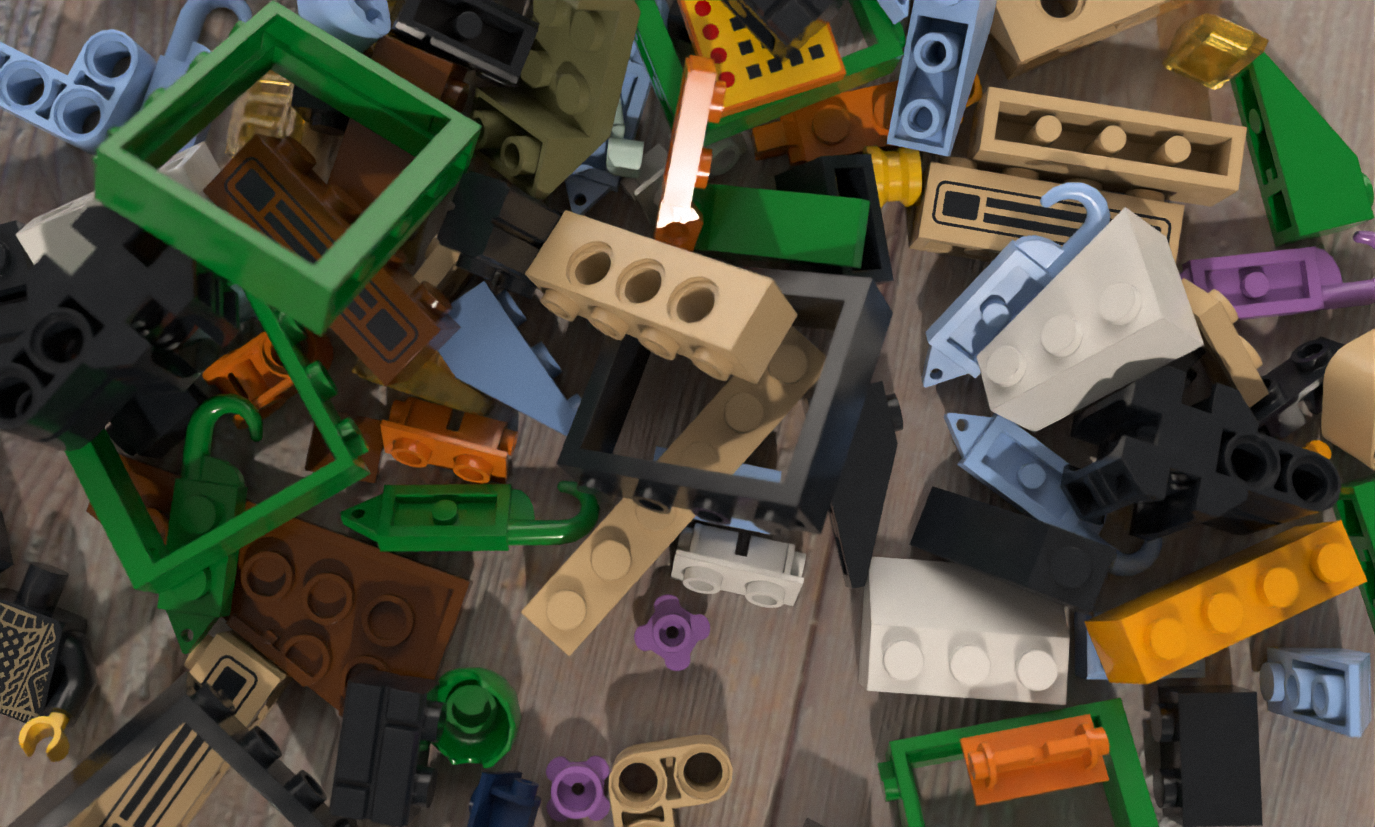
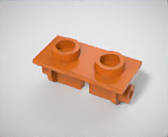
M408 397L406 402L395 400L390 410L389 421L382 419L380 426L385 453L391 454L397 461L411 467L422 468L430 464L453 470L458 477L472 483L484 484L491 480L506 484L508 479V455H513L518 439V431L508 429V422L465 412L458 432L448 430L453 416V408L413 397Z
M1090 714L960 739L976 806L1109 780L1102 756L1109 754L1108 738L1103 727L1094 728Z

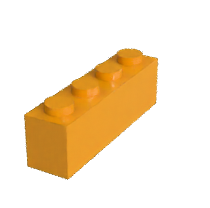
M1341 520L1294 526L1084 621L1109 683L1149 684L1367 582V579Z

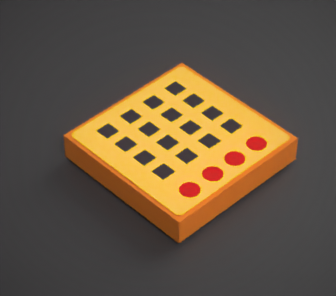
M677 0L695 56L714 59L717 73L716 80L726 82L721 118L843 80L846 75L830 23H827L817 34L812 36L785 63L780 64L720 0Z

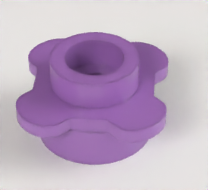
M665 594L655 600L654 614L646 625H641L636 629L634 640L640 650H652L664 658L668 669L681 671L689 666L691 661L690 653L696 643L708 637L710 623L704 615H693L682 608L676 596ZM670 626L676 627L679 631L678 636L674 639L666 635V630Z
M596 755L591 756L587 761L570 762L563 756L551 760L546 768V776L552 782L551 799L546 806L549 816L558 822H564L568 818L581 819L587 816L593 821L603 819L610 810V801L605 796L604 780L610 772L607 761ZM573 784H583L584 792L582 794H575L572 791Z

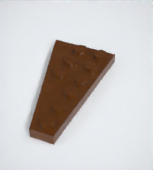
M118 452L166 545L175 478H180V474ZM246 498L245 511L259 503ZM89 502L86 512L99 521ZM295 517L239 549L231 612L229 616L222 618L227 621L226 625L303 687L308 686L339 711L338 715L343 718L348 680L362 670L372 669L396 673L399 676L438 679L473 580L393 551L380 552L379 546Z

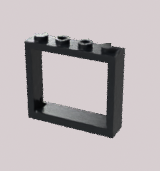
M734 266L774 280L797 313V317L791 326L835 331L784 483L613 454L651 351L643 346L638 338L625 334L622 340L606 336L556 463L578 483L576 486L578 492L594 494L603 503H613L615 496L632 499L637 505L661 514H669L672 507L691 510L697 517L718 525H729L732 518L751 521L757 528L777 536L781 535L782 530L792 532V529L821 535L893 315L873 278Z
M186 671L7 827H65L184 722L295 827H358L356 819L332 815L329 812L330 807L324 803L327 800V796L318 782L304 770H300L295 775L279 759L282 756L280 748L262 728L254 726L251 730L247 729L232 714L236 710L235 706L222 689L217 692L208 682L202 685Z

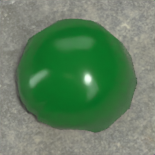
M463 667L447 671L437 680V682H440L437 701L447 704L445 727L441 740L438 743L431 742V744L443 755L447 756L452 765L474 763L481 764L483 769L493 767L511 750L516 740L522 717L517 693L506 678L492 670L481 667Z

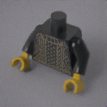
M30 562L19 591L0 588V714L26 723L20 730L18 739L27 757H31L34 754L37 744L42 739L53 737L46 749V755L51 762H58L67 756L70 748L69 740L64 730L76 724L97 685L98 679L91 640L86 636L87 619L57 607L69 574L51 565Z

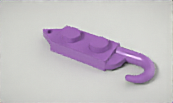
M1356 231L1353 234V240L1356 243L1367 244L1375 249L1374 231ZM1316 246L1189 260L1182 264L1183 271L1179 273L1181 280L1185 278L1207 293L1213 289L1222 293L1238 314L1237 321L1312 313L1320 310L1365 306L1375 303V277L1370 280L1343 283L1340 269L1333 257L1323 249L1316 248Z

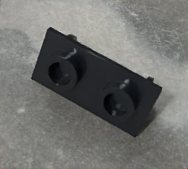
M1320 336L1316 340H1311L1298 346L1288 360L1268 374L1260 376L1269 394L1250 407L1259 423L1257 433L1283 440L1307 423L1298 406V403L1304 400L1309 412L1315 415L1322 412L1325 370L1331 358L1345 344Z

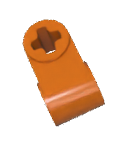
M304 326L308 335L306 339L308 343L307 358L310 363L319 360L328 371L333 361V346L329 337L324 333L320 336ZM265 331L242 347L217 359L202 374L206 383L209 386L216 385L222 394L234 393L248 399L258 409L262 420L272 415L289 398L298 393ZM235 414L232 421L237 429L248 428L249 426L245 419L239 414Z

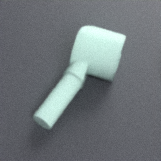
M620 96L608 141L606 169L614 176L637 179L640 175L644 141L624 139L625 124Z

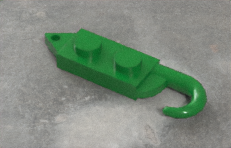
M234 393L217 394L204 400L191 415L186 430L180 478H175L166 541V547L170 554L245 512L248 487L245 486L244 476L236 466L228 461L210 456L215 423L219 417L227 413L239 414L245 419L249 426L250 438L253 442L262 440L263 421L260 413L244 397ZM239 549L159 594L157 609L166 610L183 654L191 653L220 617L230 615ZM189 630L193 632L192 640L188 637Z
M563 480L557 484L559 492L574 496L581 504V509L575 517L564 520H535L534 507L530 498L523 491L512 488L511 484L384 485L382 494L341 511L340 516L343 525L378 542L380 552L509 551V546L564 545L576 542L588 535L597 524L600 507L594 494L578 492L576 490L578 484L576 481Z

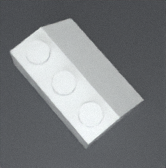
M872 557L864 586L858 683L867 691L1066 705L1070 638L1064 606L954 562Z

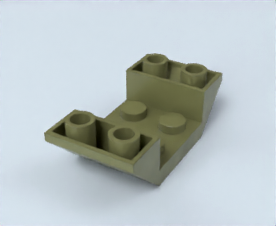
M533 0L532 20L540 23L521 72L518 87H476L472 111L468 118L482 127L473 153L530 196L536 199H545L611 135L641 13L635 0Z

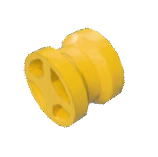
M877 145L865 146L863 154H871L880 207L882 208L886 202L900 201L905 207L919 206L922 197V168L919 150L899 147L895 151H883Z

